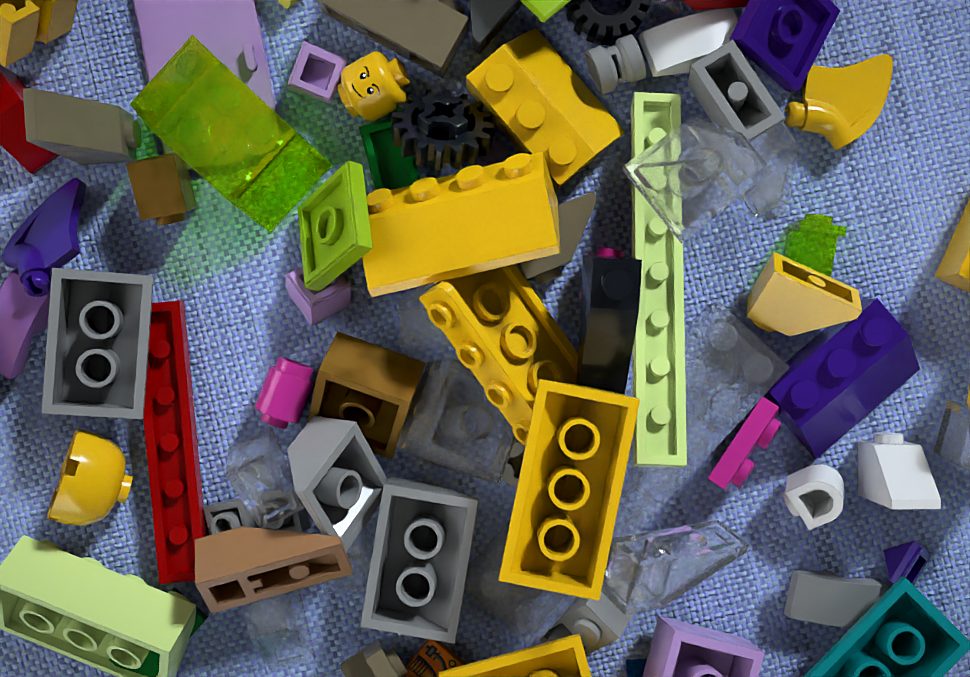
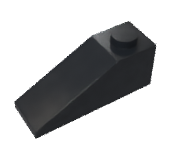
M583 255L576 385L625 395L639 313L642 260L632 257Z

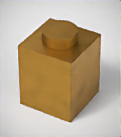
M184 151L137 159L126 164L140 220L156 218L157 225L172 224L185 220L184 213L197 206Z

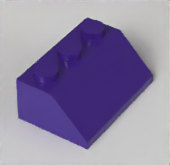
M878 298L860 300L862 313L857 319L826 327L755 388L761 397L763 396L779 406L778 417L816 459L920 370L909 334Z

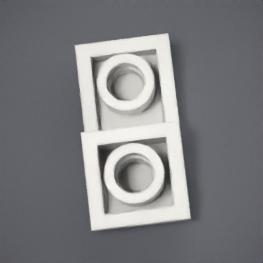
M723 8L678 18L641 32L638 39L653 77L690 73L691 64L730 41L729 38L738 23V19L733 8Z

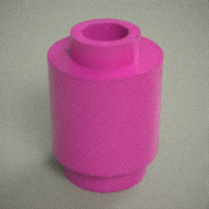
M279 356L276 365L269 367L254 407L262 412L260 420L282 429H287L289 422L298 424L314 381L311 380L314 369L300 362Z

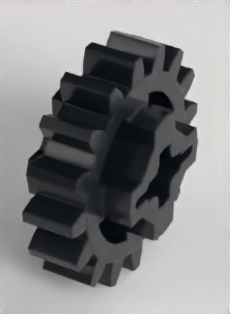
M428 89L422 98L412 93L409 95L408 103H397L396 112L392 113L393 146L401 147V156L403 158L415 155L416 165L422 166L429 161L434 163L435 170L440 171L443 164H450L453 169L460 170L461 161L476 165L478 155L487 157L489 145H492L495 124L491 123L492 113L482 112L483 103L481 101L468 103V94L465 93L456 98L451 97V92L447 89L443 91L442 95H435L433 91Z

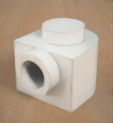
M821 464L808 466L787 476L786 490L783 492L784 501L794 517L800 516L807 528L812 530L835 520L841 514L844 505L843 479L835 469Z

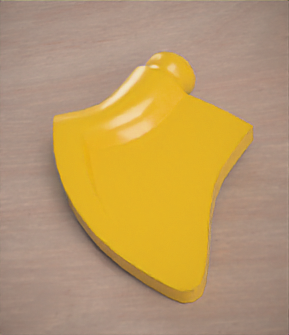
M881 54L857 64L840 68L812 65L803 82L801 103L793 101L787 104L784 113H788V116L785 118L784 123L788 127L797 126L800 131L823 135L835 151L856 140L874 124L886 102L893 71L892 57L888 54Z

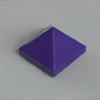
M916 541L883 550L889 580L893 583L903 576L914 585L931 558V552Z

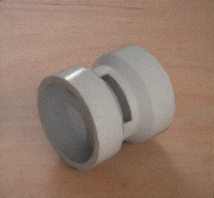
M632 34L616 39L611 47L597 46L586 51L587 66L592 81L600 95L615 90L618 83L624 81L634 83L646 78L644 58Z

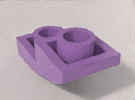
M18 269L11 271L0 289V374L8 379L23 374L32 337L34 334L46 329L49 317L50 292L42 297L28 295L23 289V284L20 282Z

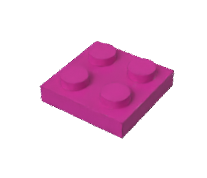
M763 396L761 397L709 475L708 479L726 492L732 484L739 489L742 487L755 467V463L749 460V458L758 446L766 450L781 428L782 422L776 419L779 406Z

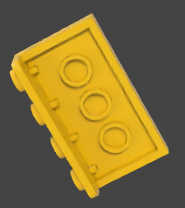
M516 264L437 282L419 297V300L427 309L429 319L436 327L443 331L456 349L458 359L472 371L483 386L487 399L495 407L499 408L512 426L516 439L525 446L539 379L576 385L577 351Z

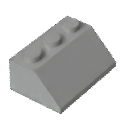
M52 268L41 414L144 419L154 276Z
M391 477L383 484L360 627L456 643L479 504L478 498L439 485Z

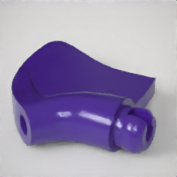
M73 178L51 194L17 229L3 251L2 257L5 265L18 269L23 289L32 297L47 295L51 290L52 268H61L81 253L77 238V224L85 197L86 184L78 178Z

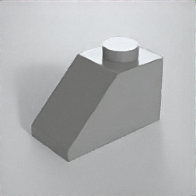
M733 39L691 64L688 87L712 123L740 145L747 144L785 120L786 117Z

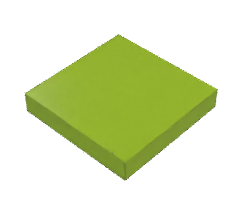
M349 160L297 207L305 289L320 292L373 249L363 165Z

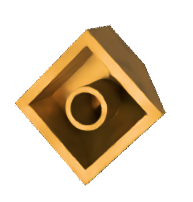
M337 331L318 370L307 423L313 416L357 422L373 453L392 460L426 363Z

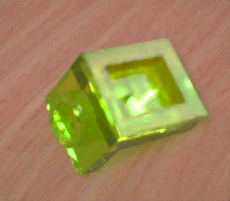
M805 214L804 220L788 224L783 256L831 277L837 239L846 236L847 227L832 225L833 217Z

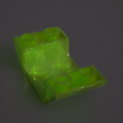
M194 35L183 44L130 103V106L154 134L224 198L270 233L276 229L333 166L328 159L268 106Z

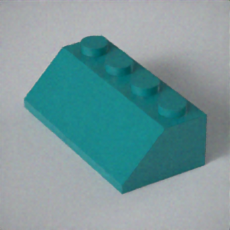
M901 576L803 677H943L970 650V641L907 578Z

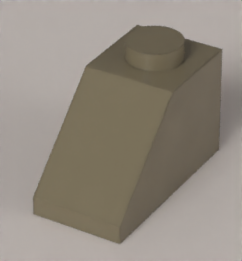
M594 191L558 205L560 253L517 263L520 272L526 280L535 278L537 285H541L563 276L560 267L571 262L597 202Z

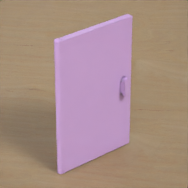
M132 0L163 155L184 151L188 171L285 152L255 0Z

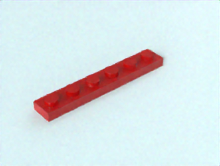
M180 300L152 303L143 420L159 584L195 581V539L206 537L207 535L203 510L204 504L184 301Z

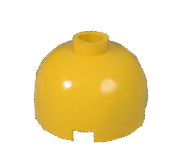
M77 428L61 467V475L58 485L53 492L47 519L64 524L83 526L97 523L108 516L116 502L125 504L131 489L133 476L125 475L126 458L121 448L109 438Z

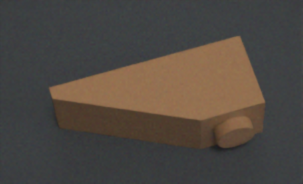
M241 526L195 539V585L212 614L353 574L352 565L340 536Z

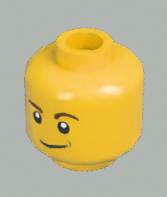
M374 51L342 69L341 83L337 85V90L345 108L354 118L361 116L366 121L372 122L396 110L397 103L406 102L404 86L410 83V79L406 69L397 57L390 61L382 52Z

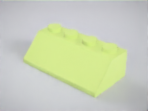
M25 535L20 538L0 565V629L117 677L147 676L117 667L109 661L110 658L126 668L138 669L151 650L160 654L159 673L156 677L176 676L195 624L196 604L191 603L180 593L172 591L166 593L151 587L138 576L132 574L122 575L109 570L93 558H80L67 553L51 541H38Z

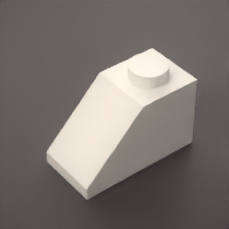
M890 432L874 433V441H858V496L892 510L941 509V498L921 445L904 441V434Z

